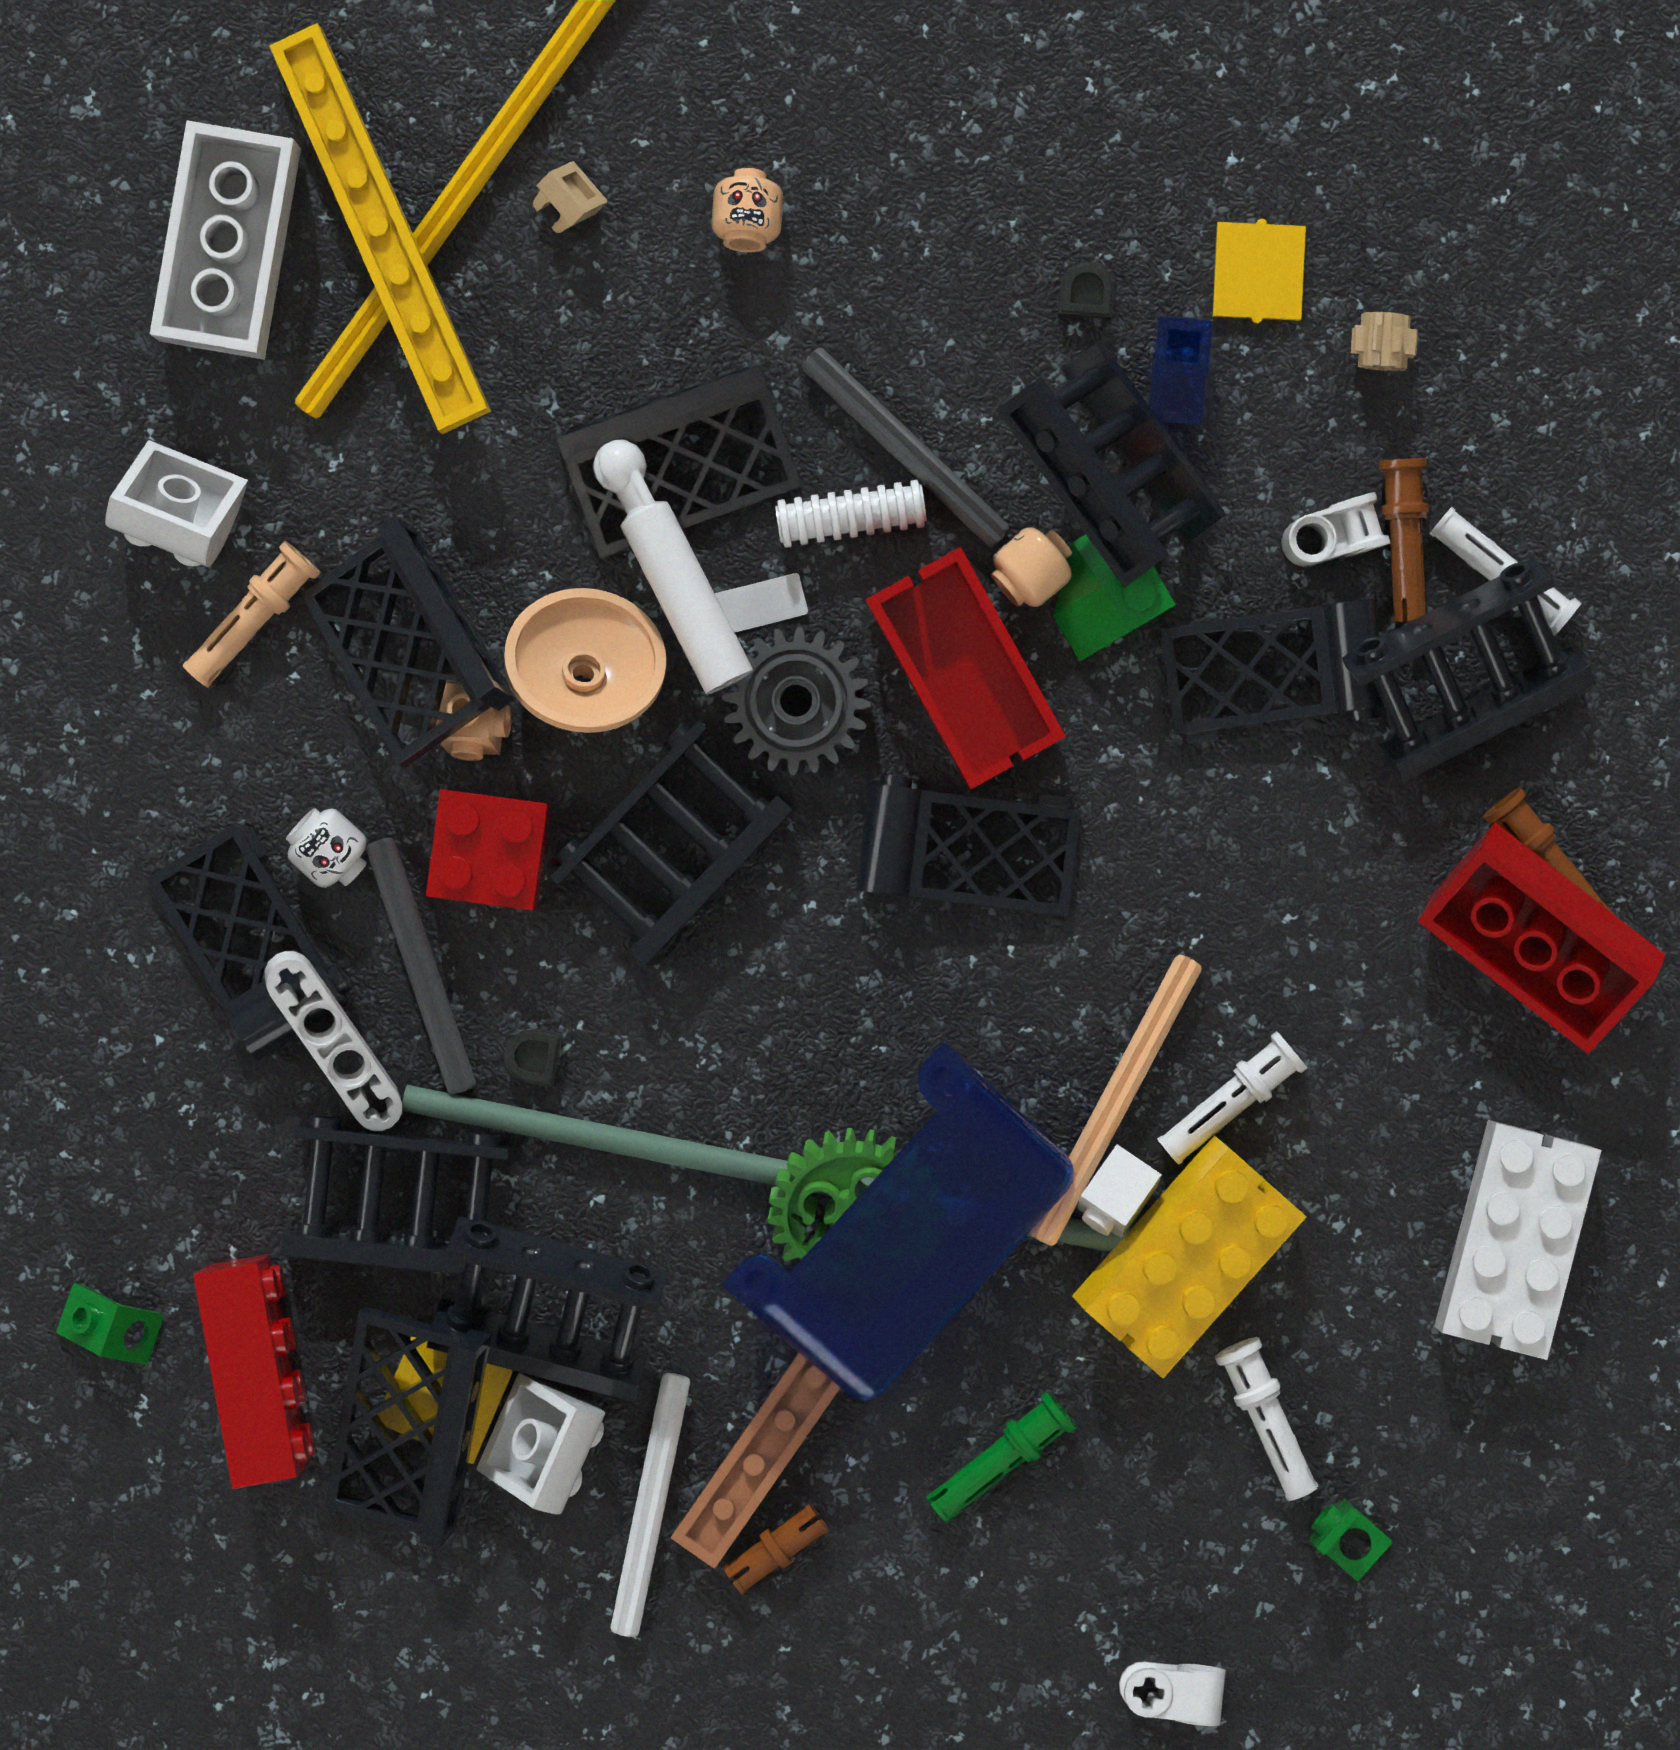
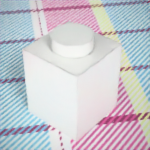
M1117 1144L1081 1194L1077 1209L1084 1213L1082 1219L1092 1229L1106 1236L1112 1232L1122 1239L1157 1189L1162 1174Z

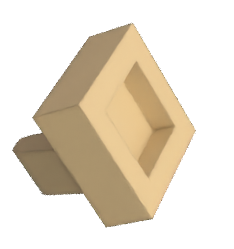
M572 161L550 171L536 185L540 191L533 201V207L539 211L552 203L560 213V218L551 228L556 233H561L595 215L608 200L578 165Z

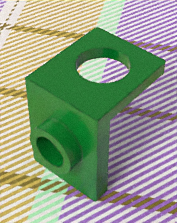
M74 1283L56 1333L100 1357L146 1365L164 1315L156 1311L121 1305L82 1284ZM142 1321L144 1324V1334L141 1341L135 1347L126 1349L124 1346L126 1330L134 1322Z
M1345 1498L1337 1507L1330 1504L1322 1511L1311 1526L1315 1532L1309 1538L1321 1554H1327L1356 1581H1359L1392 1544V1540ZM1352 1528L1364 1530L1369 1535L1371 1541L1368 1553L1359 1559L1346 1557L1341 1552L1339 1546L1341 1536Z

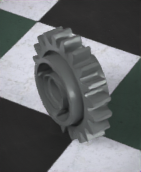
M798 626L794 633V640L786 642L780 629H775V645L771 648L767 647L761 639H754L758 656L753 659L746 655L754 671L733 683L739 686L737 692L722 695L723 701L738 706V710L727 715L724 720L727 724L741 723L743 725V729L733 739L735 744H740L750 739L754 741L748 756L750 760L758 758L763 752L769 753V771L773 772L779 765L780 760L786 759L790 775L792 776L796 775L801 760H806L811 771L818 773V757L820 755H825L829 761L836 765L839 763L837 752L834 749L837 744L852 750L855 748L856 745L853 740L847 735L848 729H866L867 725L862 720L856 718L854 712L870 708L871 702L855 697L856 691L865 688L869 684L868 679L850 678L849 674L857 668L860 663L859 660L855 658L845 663L839 661V657L844 649V643L842 642L835 644L830 650H825L823 648L825 632L820 631L814 637L812 643H806L803 628ZM793 686L804 687L812 696L810 710L798 717L788 715L781 707L783 693Z

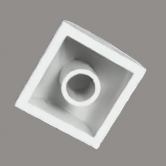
M148 440L110 496L105 523L107 527L124 533L125 538L134 545H154L174 553L175 558L184 565H203L209 567L219 555L231 531L248 480Z
M519 1372L476 1470L533 1509L551 1514H561L568 1498L575 1495L581 1486V1468L590 1448L595 1447L603 1436L604 1425L602 1420L605 1412L590 1401L562 1387Z

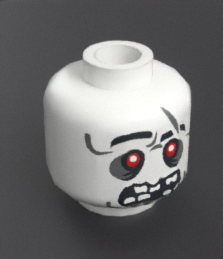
M313 808L286 837V840L291 844L288 850V859L318 887L327 888L338 880L344 886H347L367 864L360 857L367 844L365 835L336 809H326L320 813L316 808Z

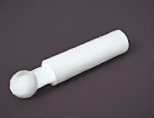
M613 440L603 445L595 456L593 464L595 477L603 488L616 493L623 505L627 516L620 527L705 694L717 692L741 680L754 670L669 503L653 499L643 479L647 468L644 454L637 445L631 442Z

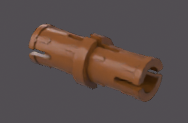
M810 1503L773 1532L769 1528L759 1535L761 1541L730 1563L723 1565L728 1578L735 1577L747 1567L750 1568L747 1573L733 1582V1585L741 1594L746 1593L750 1587L778 1566H781L783 1569L793 1563L791 1559L793 1555L823 1534L829 1532L823 1519L818 1520L806 1530H802L803 1526L819 1515Z

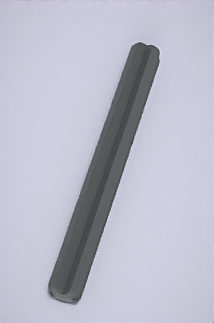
M819 347L805 359L802 364L803 371L987 546L993 547L1000 542L1008 533L1009 525L831 355Z
M383 838L371 842L366 846V852L447 1091L450 1094H458L470 1090L475 1086L476 1080L395 841L392 838Z

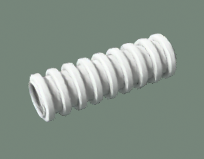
M911 480L910 486L902 487L901 482L894 483V489L886 490L885 485H878L877 491L869 492L868 487L861 488L860 494L852 495L851 490H844V496L836 497L835 492L827 493L828 498L819 499V496L816 494L811 495V501L802 502L801 497H795L794 503L786 504L784 499L778 500V506H775L780 542L786 548L792 546L791 541L800 540L801 545H807L808 539L817 538V542L820 543L825 541L824 536L833 535L834 540H841V534L850 533V537L854 538L858 537L859 531L865 530L867 535H874V529L883 528L884 533H889L893 526H899L902 531L907 530L908 524L916 523L917 528H923L927 518L922 485H919L918 480Z

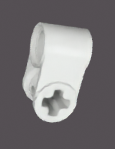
M1372 492L1329 506L1330 508L1305 515L1291 523L1284 531L1281 540L1282 550L1287 559L1293 564L1302 567L1313 566L1345 556V558L1391 544L1389 536L1382 534L1373 505L1377 501L1376 493ZM1308 526L1314 528L1320 534L1322 545L1317 554L1309 555L1299 549L1296 536L1301 527Z
M1146 1661L1136 1662L1128 1666L1122 1673L1119 1681L1120 1694L1129 1708L1139 1716L1169 1719L1193 1725L1218 1726L1221 1720L1226 1670L1199 1664L1173 1665ZM1150 1677L1158 1691L1148 1693L1147 1701H1142L1133 1689L1134 1686H1143L1145 1678Z

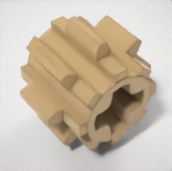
M1365 312L1361 314V325H1355V328H1352L1351 354H1359L1358 367L1379 371L1406 370L1408 358H1414L1417 351L1418 330L1410 329L1411 316L1390 312Z

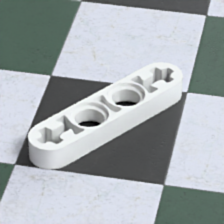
M284 951L276 954L268 961L265 968L266 987L275 1004L357 1121L364 1128L372 1131H383L392 1127L402 1114V1101L394 1082L310 961L304 955L295 951ZM288 968L292 974L300 970L302 971L298 977L301 989L306 994V997L298 1002L296 993L288 983L278 986L281 982L279 973L281 970ZM316 1008L327 1009L334 1015L332 1026L322 1033L311 1032L304 1026L306 1015ZM353 1050L363 1056L361 1068L352 1074L337 1072L333 1067V1062L340 1052ZM368 1080L370 1088L377 1098L381 1100L388 1097L385 1100L387 1110L379 1113L375 1108L367 1110L369 1105L366 1094L361 1086Z

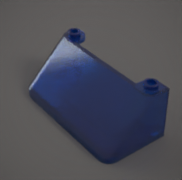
M944 1041L924 1062L918 1076L921 1094L938 1111L799 1263L788 1272L780 1263L768 1256L757 1255L749 1257L721 1284L742 1305L838 1387L858 1399L868 1400L876 1398L895 1381L1064 1196L1073 1183L1074 1168L1067 1154Z

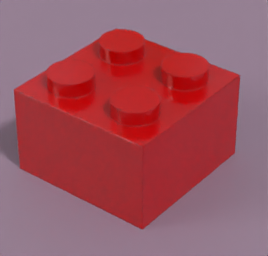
M440 789L426 896L536 911L538 909L552 804Z

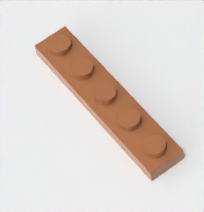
M824 1316L678 1525L671 1539L715 1569L866 1352L868 1346Z

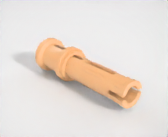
M284 541L280 545V555L261 576L253 575L249 580L250 584L247 586L250 590L248 594L213 631L202 646L182 665L187 672L207 688L212 685V682L220 672L235 658L274 613L280 615L290 608L288 601L308 578L316 579L320 574V571L288 542Z

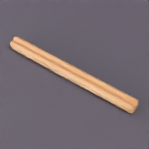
M1179 954L1174 958L1030 1229V1234L1035 1239L1053 1246L1060 1238L1080 1200L1081 1194L1086 1189L1201 972V965L1189 957Z

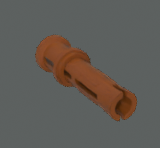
M1427 458L1378 461L1379 470L1384 471L1386 504L1381 506V515H1384V520H1389L1393 622L1413 621L1426 614L1422 518H1427L1429 504L1423 501L1422 469L1427 467Z
M1521 787L1507 794L1485 813L1483 818L1488 824L1496 822L1614 914L1554 841L1556 834L1554 833L1555 829L1550 823L1543 824L1525 802L1526 793Z

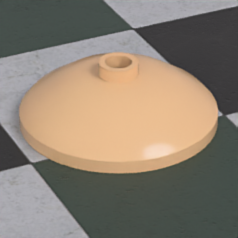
M575 588L546 595L529 605L518 616L507 636L504 651V668L507 681L516 698L530 713L552 726L574 732H602L630 723L652 705L663 685L666 671V651L657 627L635 604L610 592L597 589ZM577 676H586L591 681L580 682L575 680L574 678Z

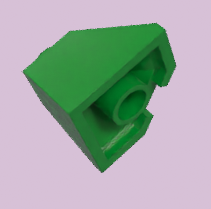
M1085 534L1071 544L1070 550L1072 555L1067 559L1071 569V579L1059 590L1053 618L1078 661L1081 662L1170 610L1176 604L1154 566L1129 585L1123 587Z

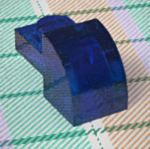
M1157 316L1152 349V371L1148 406L1160 422L1202 425L1206 375H1208L1213 327L1212 319Z

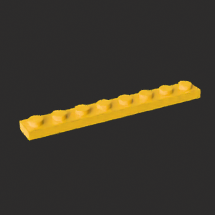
M316 23L269 45L438 431L442 434L447 433L491 412L322 27Z

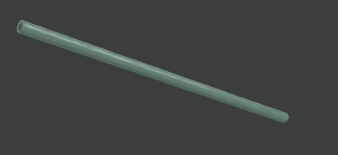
M411 1085L406 1086L402 1102V1111L775 1186H777L775 1180L778 1169L788 1170L787 1160ZM872 1177L861 1179L868 1186H881V1201L885 1200L886 1187L882 1181ZM903 1184L901 1189H897L896 1198L892 1202L887 1201V1208L896 1210L898 1201L901 1199L905 1200L907 1184ZM821 1191L813 1192L815 1194L830 1196L829 1194ZM939 1191L938 1197L935 1198L944 1203L943 1214L940 1219L1032 1237L1030 1229L1040 1212ZM1070 1217L1057 1242L1111 1252L1131 1229H1128L1121 1239L1112 1232L1108 1236L1103 1235L1092 1229L1082 1219Z

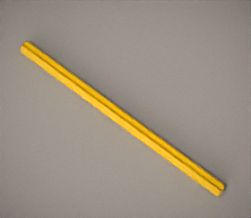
M578 0L413 232L427 266L616 0ZM375 287L295 399L297 407L313 418L321 417L389 321Z

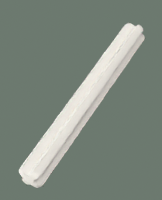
M665 1373L660 1383L610 1627L612 1632L621 1636L636 1637L640 1630L690 1387V1379L680 1374Z

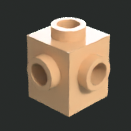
M446 682L439 712L453 714L471 701L462 685ZM509 705L499 711L490 707L442 741V746L448 753H451L452 757L466 761L483 759V754L500 755L502 737L507 738L511 730V709ZM437 719L436 725H438L443 720Z

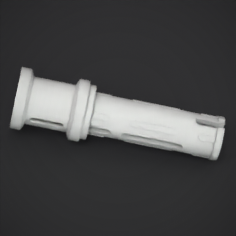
M1453 507L1447 511L1429 533L1489 581L1499 577L1506 567L1518 563L1497 546L1495 542L1455 512ZM1554 587L1537 596L1554 636L1581 605V602L1576 598L1569 600ZM1516 606L1512 610L1517 611L1519 608Z
M1277 1031L1271 1035L1272 1042L1248 1062L1241 1060L1236 1064L1237 1068L1233 1070L1236 1075L1199 1104L1166 1134L1157 1138L1178 1165L1254 1101L1258 1100L1262 1103L1265 1100L1267 1102L1272 1098L1271 1091L1295 1071L1302 1073L1307 1069V1066ZM1279 1059H1281V1060H1280L1279 1062H1277L1273 1067H1271L1268 1071H1266L1264 1074H1262L1265 1070H1267L1270 1066H1272L1276 1061H1278ZM1244 1087H1247L1242 1093H1240L1237 1097L1234 1098V1096L1238 1092H1240ZM1226 1104L1225 1107H1223L1219 1112H1217L1213 1117H1211L1208 1121H1206L1202 1126H1200L1196 1131H1194L1191 1134L1192 1130L1199 1126L1203 1121H1205L1221 1106Z
M1258 1337L1249 1338L1222 1350L1215 1356L1218 1365L1225 1366L1237 1394L1234 1396L1236 1406L1240 1407L1241 1410H1248L1265 1452L1285 1492L1286 1500H1296L1315 1491L1318 1484L1310 1472L1297 1439L1277 1399L1281 1386L1278 1379L1270 1377L1259 1352V1349L1262 1347L1261 1341Z

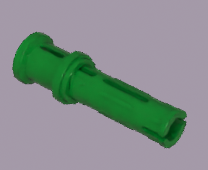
M1049 1391L1042 1394V1402L1020 1420L1015 1421L1011 1419L1005 1424L1006 1427L1003 1429L1005 1434L995 1441L993 1445L980 1453L943 1485H940L926 1496L927 1500L931 1503L930 1505L946 1523H949L965 1507L982 1496L1025 1460L1030 1463L1042 1457L1041 1450L1065 1431L1072 1433L1077 1429L1071 1417Z

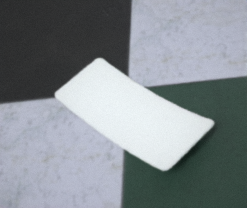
M798 573L715 593L734 633L808 613Z

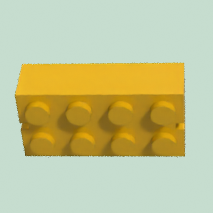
M1214 1135L1131 1228L1123 1240L1076 1290L1072 1297L1090 1316L1119 1341H1122L1129 1350L1160 1377L1164 1378L1307 1216Z

